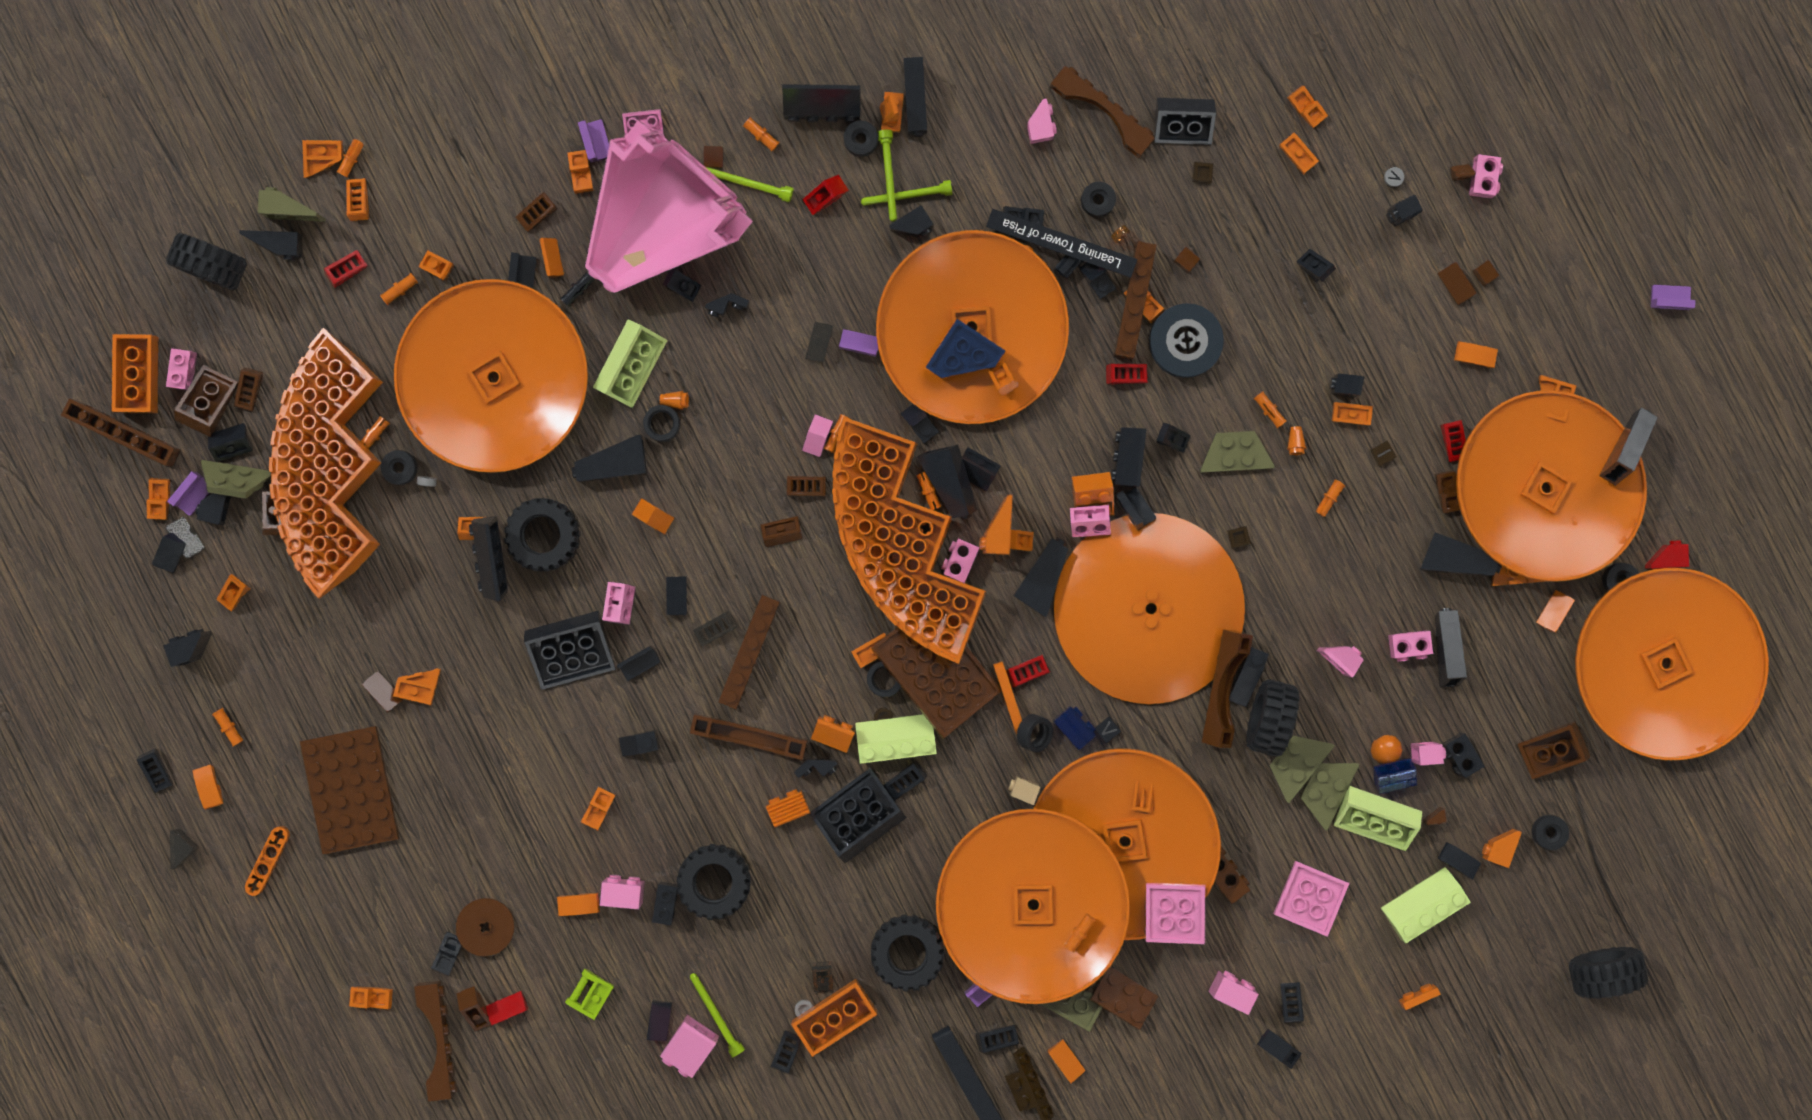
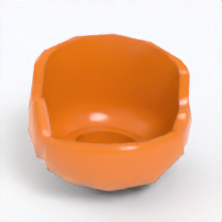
M1392 735L1381 736L1374 740L1371 746L1373 759L1381 764L1396 762L1400 759L1403 751L1401 742Z

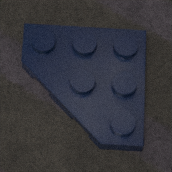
M956 319L925 368L941 378L992 368L997 365L1005 350Z

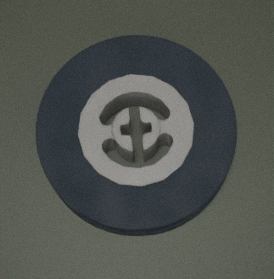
M1188 303L1175 305L1164 311L1154 322L1149 336L1150 352L1156 364L1168 374L1182 378L1194 377L1209 370L1219 359L1224 343L1223 331L1217 318L1206 308ZM1187 327L1197 333V336L1189 331L1186 333L1187 339L1191 340L1188 343V349L1193 347L1195 343L1199 344L1194 353L1183 354L1175 348V345H1177L1182 350L1186 349V343L1182 342V339L1185 338L1184 332L1177 339L1174 338V334L1178 329Z

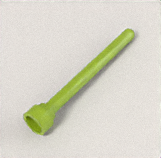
M881 130L877 133L878 140L883 146L889 219L891 222H895L897 220L890 149L893 131Z
M706 167L719 179L778 195L785 202L790 203L794 190L792 187L778 188Z
M943 181L939 186L895 193V200L941 193V195L945 194V196L953 195L951 181ZM887 194L861 199L862 205L888 202Z
M692 973L690 979L729 1044V1054L732 1058L745 1050L742 1043H739L738 1040L735 1041L697 974Z

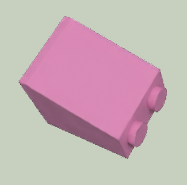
M687 1015L660 1057L663 1058L662 1061L670 1067L673 1065L678 1068V1072L684 1077L690 1076L693 1078L716 1045L719 1035Z

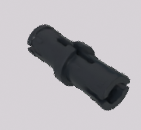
M586 271L576 283L573 282L571 284L572 287L560 299L569 307L580 295L584 294L585 289L595 279Z

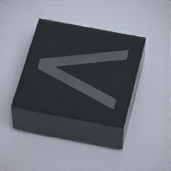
M1109 716L1094 728L1106 743L1121 732Z

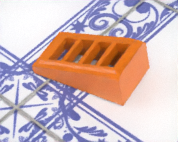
M892 94L879 106L884 124L898 121L899 111L895 97Z
M366 179L346 180L347 217L350 221L368 220L369 206ZM352 187H361V189L352 190Z

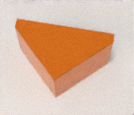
M641 498L632 513L633 516L663 534L667 532L674 520V517Z

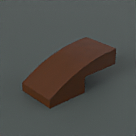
M1456 471L1435 473L1442 512L1459 511Z

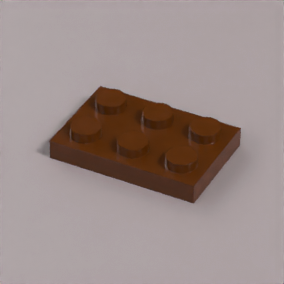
M1109 967L1103 974L1089 1000L1137 1030H1140L1158 996L1114 968Z

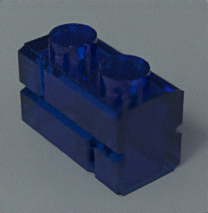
M1068 706L1053 722L1078 750H1081L1096 736L1094 733L1096 729L1089 721L1085 723L1081 719L1083 714L1077 707L1072 708Z
M1411 758L1373 767L1374 783L1380 794L1417 785V771Z

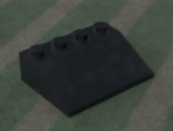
M782 84L784 119H788V122H799V119H807V122H818V119H823L829 123H836L837 120L853 123L861 120L860 85Z
M497 516L473 519L471 524H469V532L474 537L472 551L477 556L475 570L480 575V581H478L479 592H482L484 598L501 601L508 592V584Z
M599 610L524 631V643L542 690L616 670Z
M871 768L809 813L837 856L844 863H847L907 818Z

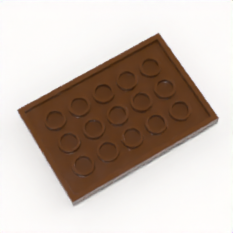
M896 627L871 648L942 739L1002 691L967 646L960 663L957 664L920 645L900 628Z
M377 726L300 741L322 855L399 839Z

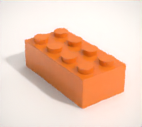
M113 334L112 412L158 414L159 337L154 335Z
M855 979L793 1019L791 1025L813 1057L876 1016L877 1009L858 980Z

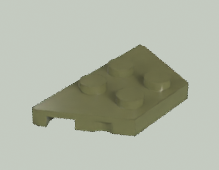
M1255 431L1216 433L1204 463L1200 468V473L1272 469L1274 464Z
M206 460L201 461V468L204 473L207 492L247 498L254 491L264 487L263 483L265 481L271 480V473L268 470Z
M1293 736L1285 752L1281 756H1277L1269 765L1287 803L1292 801L1335 747L1334 744Z
M1321 763L1308 779L1300 799L1309 808L1323 829L1328 830L1360 764Z

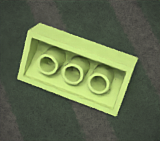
M628 319L593 388L633 408L667 340Z
M923 714L855 723L860 764L937 754L933 726Z
M1350 786L1340 804L1334 826L1406 851L1421 829L1422 811Z
M1444 867L1382 906L1381 909L1401 941L1408 943L1471 902L1448 869Z

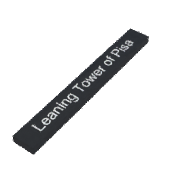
M993 208L986 225L987 228L1130 278L1138 260Z

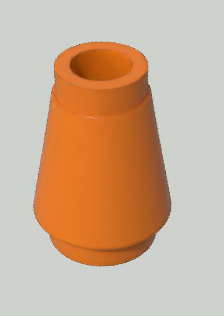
M684 391L661 394L660 405L683 410L689 406V395L684 393Z
M1291 427L1287 447L1289 455H1303L1307 448L1302 427Z

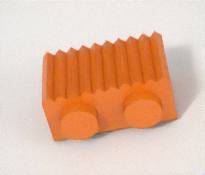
M797 789L786 793L787 797L780 799L778 796L768 800L769 804L766 805V809L774 828L811 812L802 790L798 792Z

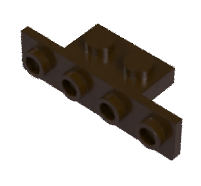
M1021 1047L1013 1053L1019 1070L1008 1073L1005 1076L1020 1112L1036 1107L1041 1120H1051L1054 1117L1053 1109L1048 1103L1044 1089L1041 1087L1037 1072L1031 1064L1029 1054L1024 1047Z

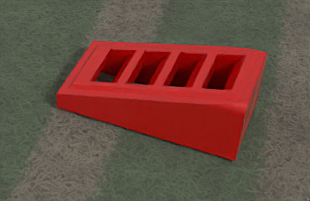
M358 250L324 268V273L333 287L336 288L368 267ZM353 258L356 259L359 266L356 267V265L352 261ZM348 262L352 270H349L345 263ZM339 267H342V268H343V270L345 271V274H342V273H341V271L339 270ZM333 271L337 273L338 278L334 277V275L332 274Z
M1109 364L1106 366V383H1148L1147 364ZM1140 368V379H1137V369ZM1121 369H1124V379H1122ZM1129 369H1132V379H1130Z
M1462 420L1440 425L1449 462L1459 460L1461 454L1453 455L1452 452L1462 450L1466 442ZM1456 427L1457 431L1449 433V429ZM1458 435L1459 439L1450 440V436ZM1460 442V446L1451 448V444Z
M1043 655L1006 670L1012 688L1050 672ZM1036 661H1038L1041 672H1038V669L1035 665ZM1029 664L1031 665L1034 675H1032L1029 670ZM1023 667L1027 678H1024L1020 668ZM1015 670L1020 681L1017 680V677L1014 673Z

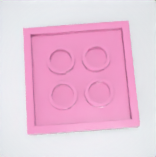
M1295 861L1273 914L1328 937L1350 883Z
M1147 883L1146 942L1205 944V885Z

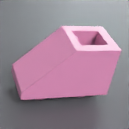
M1047 99L1042 100L1027 123L1030 144L1053 140L1054 134H1057L1055 122L1052 123L1050 115H1053L1051 103L1048 104Z

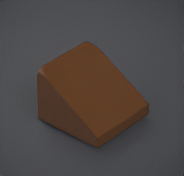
M704 146V166L723 168L724 148L722 146Z
M1469 164L1452 166L1450 168L1452 181L1471 179L1476 175Z
M1185 247L1173 262L1186 273H1189L1200 258Z
M1489 260L1472 270L1482 286L1487 285L1499 276Z
M1437 808L1423 819V823L1426 825L1446 823L1445 808Z

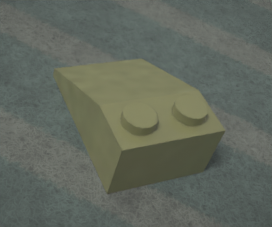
M265 187V190H259L258 214L267 219L325 222L323 216L283 194L282 191H277V188Z

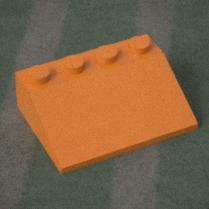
M1008 495L1003 499L983 537L980 538L979 550H983L982 554H1009L1012 495Z

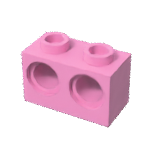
M1478 154L1473 160V170L1476 175L1471 178L1469 196L1493 198L1500 191L1498 179L1503 170L1501 157ZM1485 163H1489L1491 165V172H1488L1485 169ZM1482 182L1488 183L1489 191L1482 188Z
M171 348L166 387L187 390L194 379L197 353Z
M1109 505L1070 508L1072 537L1111 535Z
M957 539L956 542L952 541L949 548L951 556L949 560L945 558L941 567L944 570L943 574L965 583L979 547L961 539ZM960 546L968 548L967 556L961 557L958 554ZM954 563L959 564L961 567V571L957 575L952 574L950 571V566Z
M608 582L602 620L630 625L635 586Z
M1430 631L1388 635L1391 658H1397V661H1408V657L1416 656V659L1428 658V654H1433ZM1419 640H1422L1424 648L1419 651L1416 644ZM1401 642L1405 644V650L1402 653L1397 649L1398 644Z
M1436 742L1411 743L1412 763L1418 765L1444 764L1443 759H1446V750L1442 747V744Z

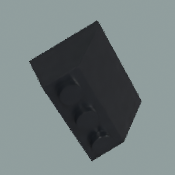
M1157 98L1154 143L1212 145L1216 118L1215 99Z
M1121 427L1119 431H1116L1115 443H1118V447L1113 453V462H1116L1115 469L1111 471V479L1114 481L1113 485L1133 488L1140 487L1146 428Z

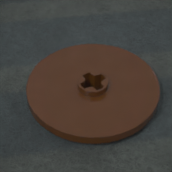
M481 898L467 904L460 912L456 922V934L460 944L468 952L477 956H491L501 952L510 943L514 933V919L510 910L500 901L491 898ZM488 922L490 931L482 932L480 924Z

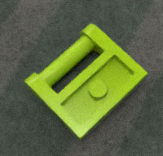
M584 969L581 973L580 981L565 1003L595 1020L614 985L595 975L592 971ZM588 980L593 981L594 983L582 1004L578 1003L577 1000Z

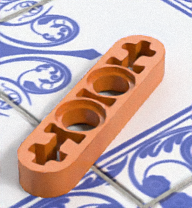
M1001 661L993 664L1017 735L1022 718L1004 664Z
M278 826L271 831L245 884L247 894L256 896L264 890L290 837V831L285 826ZM282 830V835L285 837L280 838L277 844L271 843V841L275 842L278 838L276 832ZM269 847H274L277 851L276 856L273 858L267 855ZM261 864H265L268 867L266 875H262L258 871V867ZM257 877L264 879V881L259 880L257 883L259 890L252 891L253 887L250 884L255 883Z

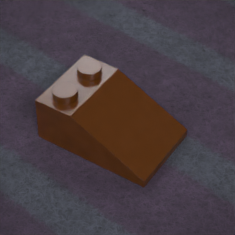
M203 365L174 410L175 421L210 437L219 424L238 385V381Z
M1576 721L1559 726L1517 744L1532 779L1585 762L1590 758Z

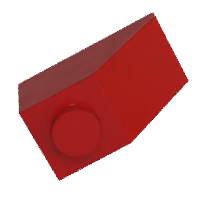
M838 174L824 180L802 200L811 214L815 215L837 201L849 190Z
M1681 540L1669 541L1670 545H1662L1645 564V569L1689 567L1688 544H1682Z

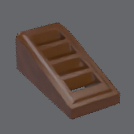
M543 192L516 216V219L529 232L558 208L546 193ZM542 201L548 205L547 209L541 204ZM537 205L543 211L541 215L535 209ZM531 210H532V211L534 212V214L537 216V218H536L535 220H534V218L529 214V212H530ZM525 215L532 222L530 225L524 220L523 217Z
M243 368L241 370L234 407L254 411L263 372L250 368ZM247 376L255 377V380L249 379ZM245 383H248L253 385V388L244 385ZM243 391L251 392L252 395L243 394ZM241 398L250 400V403L242 402L240 400Z
M787 476V496H826V477ZM793 481H797V492H793ZM801 481H804V492H801ZM808 481H812V492H808ZM816 481H820V492H816Z

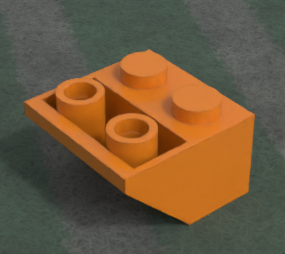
M1110 472L1072 477L1075 508L1109 505V515H1114V490Z
M827 715L819 717L811 739L847 753L855 730L852 729L853 725L842 722V724L835 723V718Z

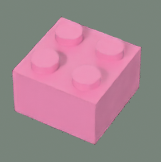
M610 875L602 882L600 906L639 909L643 904L645 881H640L639 877L621 879L619 875Z
M1226 970L1224 973L1218 971L1209 989V993L1213 998L1249 1015L1259 995L1252 983L1244 979L1240 982L1234 974Z

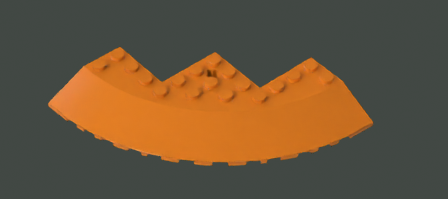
M325 328L319 332L308 346L309 350L299 360V366L295 373H292L287 390L283 392L280 401L282 405L279 414H276L275 417L277 422L275 431L272 432L270 444L272 445V455L269 457V472L271 473L270 494L276 508L273 510V513L277 517L278 524L279 518L282 524L277 526L280 537L285 542L287 553L295 563V568L301 573L304 582L319 599L355 573L380 545L343 505L381 464L345 424L383 382L359 357Z
M843 417L834 454L832 494L839 535L849 563L860 580L862 587L875 602V605L895 626L925 648L959 664L987 591L933 572L952 517L899 498L918 443ZM929 523L931 531L925 534V530L922 527L923 525L927 526Z

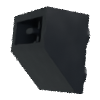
M196 629L187 632V637L177 636L169 639V643L163 645L170 666H183L201 659L212 635L211 631Z

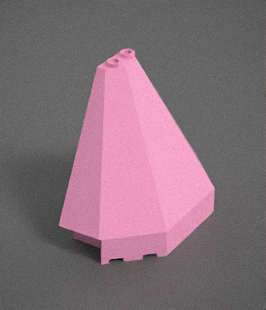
M638 120L625 138L621 137L611 139L585 268L589 270V274L593 278L599 279L603 283L606 290L616 293L738 241L753 221L746 215L747 212L743 205L736 201L738 198L736 194L678 142L674 140L668 141L664 134L653 128L649 129L643 122ZM643 250L646 261L633 267L623 257Z

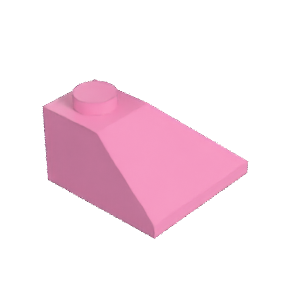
M1339 646L1319 647L1317 649L1325 659L1347 677H1353L1364 660L1360 657L1362 653L1354 646L1352 648Z

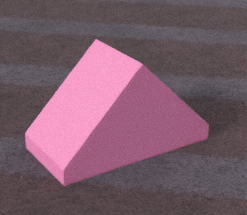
M815 415L802 451L821 457L833 421Z

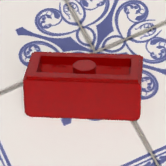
M519 991L486 1005V1010L491 1025H494L527 1011L528 1005L522 991Z

